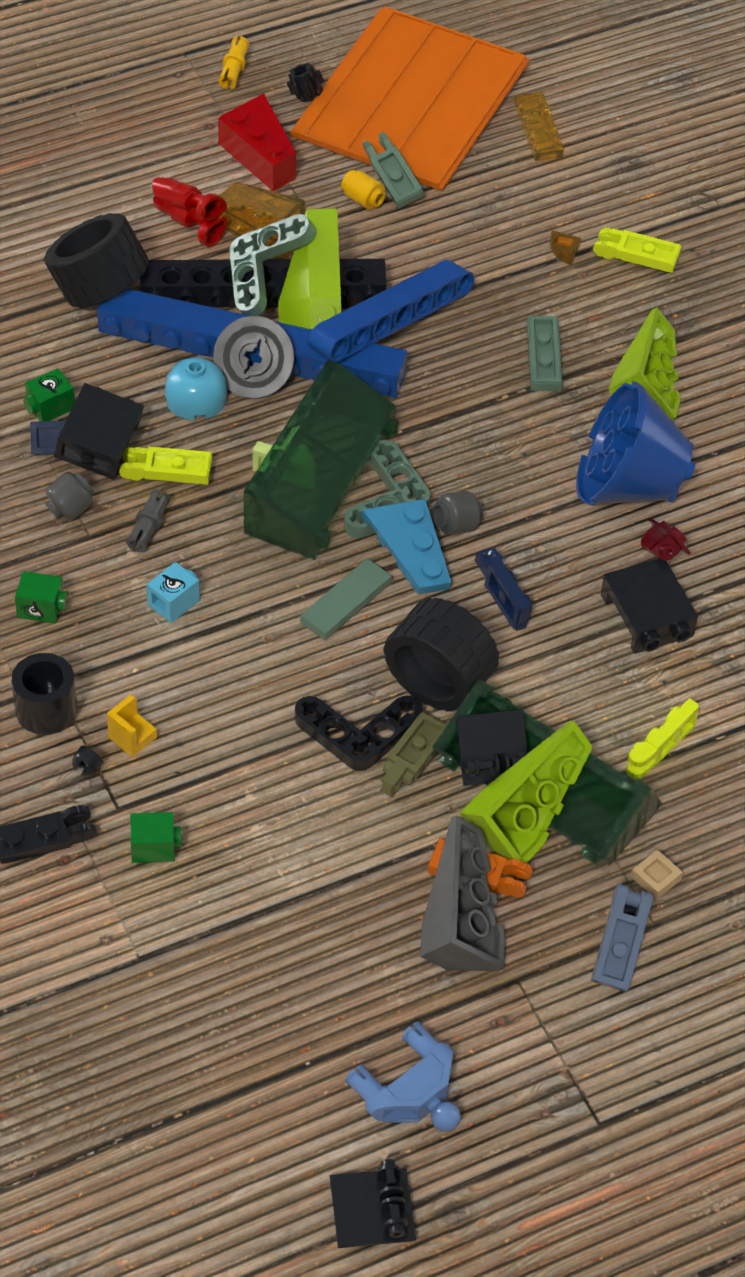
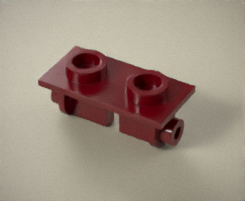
M651 518L648 519L652 527L641 538V546L644 550L664 561L671 560L680 551L688 555L691 553L684 545L687 541L686 537L675 526L671 528L664 520L659 523Z

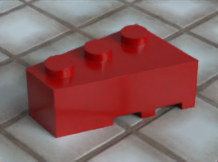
M264 93L218 117V144L270 190L275 191L296 179V152Z

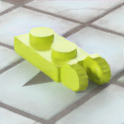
M605 227L600 230L598 235L600 241L597 240L595 242L593 251L597 256L605 259L615 257L623 261L673 273L682 246L627 230L621 231Z
M148 446V448L128 447L122 458L125 463H122L119 469L122 478L134 481L144 478L209 485L213 461L211 452Z
M689 698L681 707L675 706L659 729L657 727L653 728L644 742H637L633 749H630L628 753L629 762L626 766V772L630 778L638 780L645 777V774H648L696 726L699 704Z

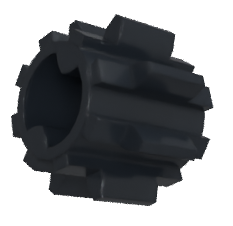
M310 63L298 64L290 70V74H288L290 81L287 82V86L291 95L295 94L297 99L305 102L306 100L311 101L321 94V90H323L321 83L325 81L320 70H316Z

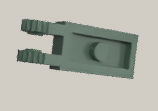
M382 132L378 134L380 145L385 151L377 155L373 145L368 140L362 143V147L382 184H384L397 208L400 209L423 197L424 192L396 145L393 146L387 135Z

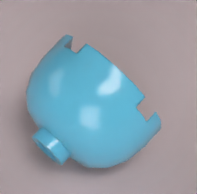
M192 357L175 364L167 375L165 382V398L169 410L187 420H195V416L205 415V419L221 412L227 403V382L222 370L212 361L204 358Z

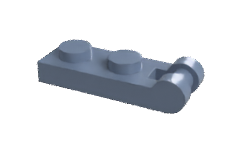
M619 883L616 885L591 982L623 992L629 990L653 894L641 891L639 894L629 891V886ZM625 904L636 907L635 916L623 913Z

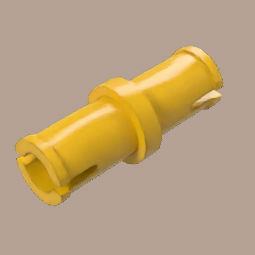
M238 36L232 39L229 53L225 54L223 58L224 67L218 82L225 89H228L230 81H232L230 89L236 87L238 76L246 65L245 56L250 43L242 36H240L238 45H236Z

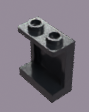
M84 383L58 437L54 457L114 480L133 432L140 423L144 406L130 399L107 392L102 388Z
M658 558L604 574L600 595L605 604H615L632 636L631 649L634 654L643 651H653L660 646L674 642H684L694 636L698 615L667 561Z

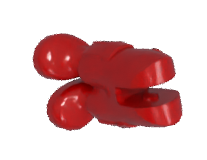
M157 177L152 181V191L155 195L153 197V206L171 216V219L185 227H193L196 223L200 225L197 238L204 246L212 247L221 239L227 226V218L222 216L227 209V203L222 197L212 193L202 195L197 187L179 182L173 178Z

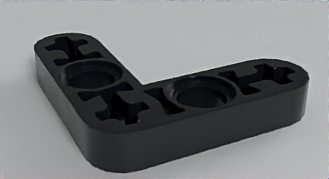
M307 696L299 699L296 703L294 719L300 729L353 770L363 771L371 768L394 748L419 714L423 712V706L419 699L413 696H401L359 730L321 699ZM315 711V712H316V717H315L313 714H310V713H312V712ZM401 711H403V712L406 713V714H405L404 716H402V717H401ZM331 728H339L344 732V735L334 739L328 737L326 731ZM379 728H388L393 732V735L389 738H380L374 732ZM365 749H366V756L363 755V754H361V752H363ZM354 751H356V752H358V753H360V754H358V755L356 756V755H354Z

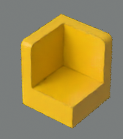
M132 694L107 713L108 738L131 757H134L157 738V729L138 714L137 698Z

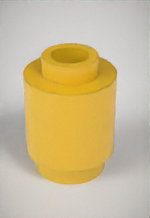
M350 170L341 182V189L345 195L367 210L379 207L385 199L384 184L361 170Z

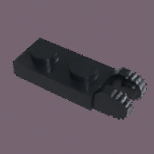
M83 804L72 806L62 813L59 811L0 826V864H7L70 848V845L93 838L97 833L94 824L89 822L78 824L86 822L91 817L89 807Z

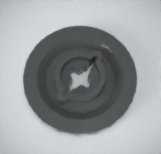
M247 316L233 321L221 332L214 347L213 362L222 370L226 378L227 389L246 398H263L274 394L283 387L291 376L295 363L294 348L290 337L279 324L265 317ZM256 348H259V356L262 357V362H255L250 367V359L246 357L247 353L255 352Z

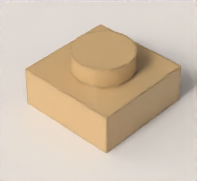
M656 850L632 869L631 878L648 893L653 894V897L657 900L681 881L683 872L660 851Z

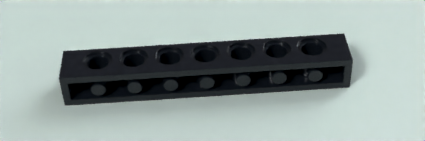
M230 259L149 260L145 273L140 277V292L212 308L236 307ZM267 259L262 261L267 298L266 307H278L291 259ZM339 259L341 307H353L386 290L385 259ZM254 270L246 272L242 282L249 281L254 275Z

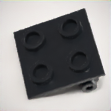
M523 710L455 716L463 786L489 784L528 754Z
M386 1159L380 1162V1168L377 1171L329 1175L338 1248L416 1241L406 1168L400 1169L396 1165L395 1160Z

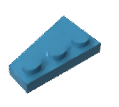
M425 499L362 510L361 517L367 525L370 524L378 535L377 539L384 548L387 547L397 561L396 565L417 594L450 589L452 582Z

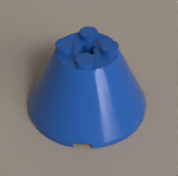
M632 381V385L624 383L608 399L592 426L588 437L592 438L593 442L588 456L581 455L577 471L576 491L579 499L588 504L661 500L671 503L676 498L682 481L684 479L689 480L694 472L695 462L691 461L694 444L688 440L641 384Z

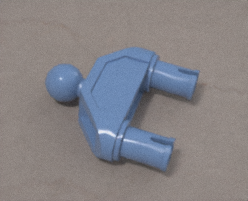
M418 1021L413 1023L415 1030L409 1026L403 1033L402 1039L423 1059L390 1085L382 1086L362 1064L356 1066L358 1074L352 1069L347 1075L345 1082L366 1102L367 1112L378 1121L418 1123L431 1113V1121L434 1127L442 1132L452 1131L460 1123L461 1115L458 1107L451 1102H445L454 1049L447 1043H439Z

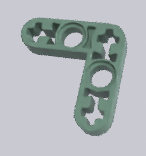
M297 214L241 235L232 242L230 246V261L235 305L244 315L259 316L267 306L262 261L305 246L314 238L316 228L305 215ZM279 235L274 245L267 246V241L271 236ZM254 270L253 277L247 282H242L246 272Z
M390 440L375 442L371 447L370 454L372 467L390 492L347 509L344 516V530L351 537L364 538L376 533L370 524L367 525L361 517L363 509L421 499L426 500L429 509L430 491L398 445ZM402 473L408 476V479L401 482L394 480L392 476ZM411 489H412L411 494H412V496L414 497V498H412V499H410V490H411Z

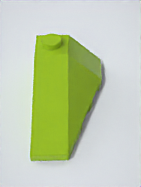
M337 208L306 209L305 216L314 224L316 233L310 243L294 249L278 302L280 323L313 329L319 323L341 313Z
M657 307L651 310L615 369L609 391L612 395L622 384L632 385V381L641 384L671 420H674L677 417L680 405V393L677 390L674 391V382L679 379L678 371L674 369L672 359L677 356L675 329Z
M570 720L482 789L460 812L464 820L482 829L485 844L499 855L507 858V860L514 858L527 863L545 844L549 833L546 831L554 815L560 814L564 806L561 801L569 785L575 784L593 748L575 721Z

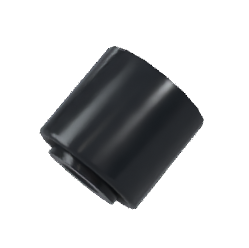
M53 653L33 654L17 664L12 672L11 683L14 709L18 723L27 731L38 735L55 734L70 726L77 712L75 676L71 665L63 657Z

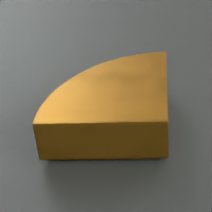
M552 230L550 239L551 250L559 260L572 265L580 246L581 238Z

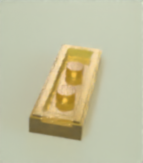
M543 92L515 95L514 103L534 160L562 158L564 149Z

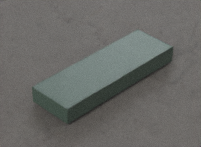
M527 316L530 391L561 392L562 370L558 316Z
M368 558L365 559L301 614L300 623L323 640H327L392 583V575Z

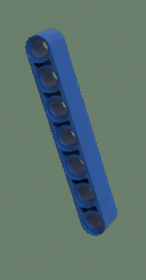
M448 259L319 323L312 329L308 337V346L332 362H339L465 296L473 286L474 275Z

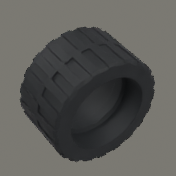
M119 213L99 215L76 225L61 235L48 248L44 257L45 265L70 306L77 308L103 303L124 292L138 281L145 273L149 264L148 256L124 215Z
M426 598L420 601L389 635L383 647L386 664L398 683L410 695L419 699L425 705L438 710L459 711L463 709L499 665V651L489 630L467 609L460 607L452 601H446L441 598Z

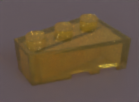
M237 181L219 195L227 203V209L222 214V216L227 218L225 230L237 237L297 214L305 215L306 200ZM279 235L271 236L267 241V246L274 245ZM294 250L275 256L273 259H288L293 255Z

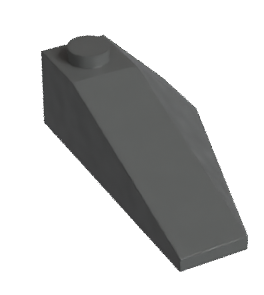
M457 815L451 818L422 922L420 957L446 970L501 971L504 969L505 935L503 926L496 924L493 906L497 905L498 902L496 893L489 891L486 873L490 871V864L483 831L481 828Z

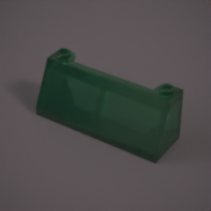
M327 360L244 490V534L315 560L321 549L326 550L332 538V531H329V523L380 440H388V438L393 439L399 426V421L396 420V406L342 365Z
M481 679L477 680L432 746L440 755L437 761L455 772L457 767L461 769L455 716L521 710L506 697L503 698L496 692L493 693L494 688ZM523 711L527 751L529 753L556 731ZM590 753L575 784L569 785L561 801L564 806L560 814L554 815L549 827L581 847L582 850L579 854L593 864L597 865L601 860L610 866L655 815L662 802L651 787L638 779L634 782L629 775L620 773Z

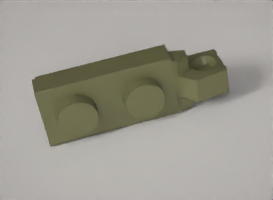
M421 712L386 756V763L383 767V772L386 774L381 779L382 788L380 791L393 798L402 787L403 782L411 785L414 780L416 781L449 738L452 727Z

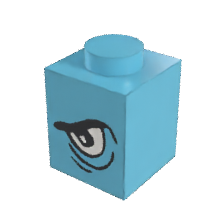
M177 562L147 583L148 606L170 623L200 601L199 580L191 570L184 569Z

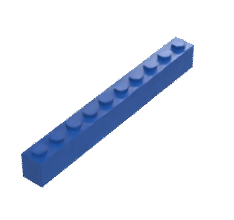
M127 289L112 299L100 303L97 309L98 332L208 357H213L214 347L221 332L233 321L247 317L244 314ZM276 322L288 334L294 348L295 363L291 375L397 399L406 374L407 350L373 343L339 362H332L308 346V337L312 329ZM256 348L255 352L247 353L246 357L250 359V366H253L255 362H262V357L259 356V348Z

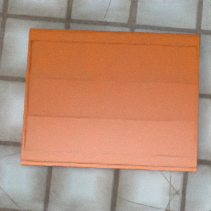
M385 6L380 8L325 83L321 94L314 98L289 135L371 165L362 147V143L368 140L378 155L385 151L380 145L378 134L384 132L392 145H396L417 181L443 191L522 72L529 66L530 59L526 58L524 54Z

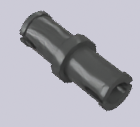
M153 489L144 509L137 513L135 517L136 524L126 540V544L130 549L133 550L139 540L136 552H144L153 532L160 528L162 524L161 516L171 500L169 494L163 491L158 501L159 498L157 497L161 490Z

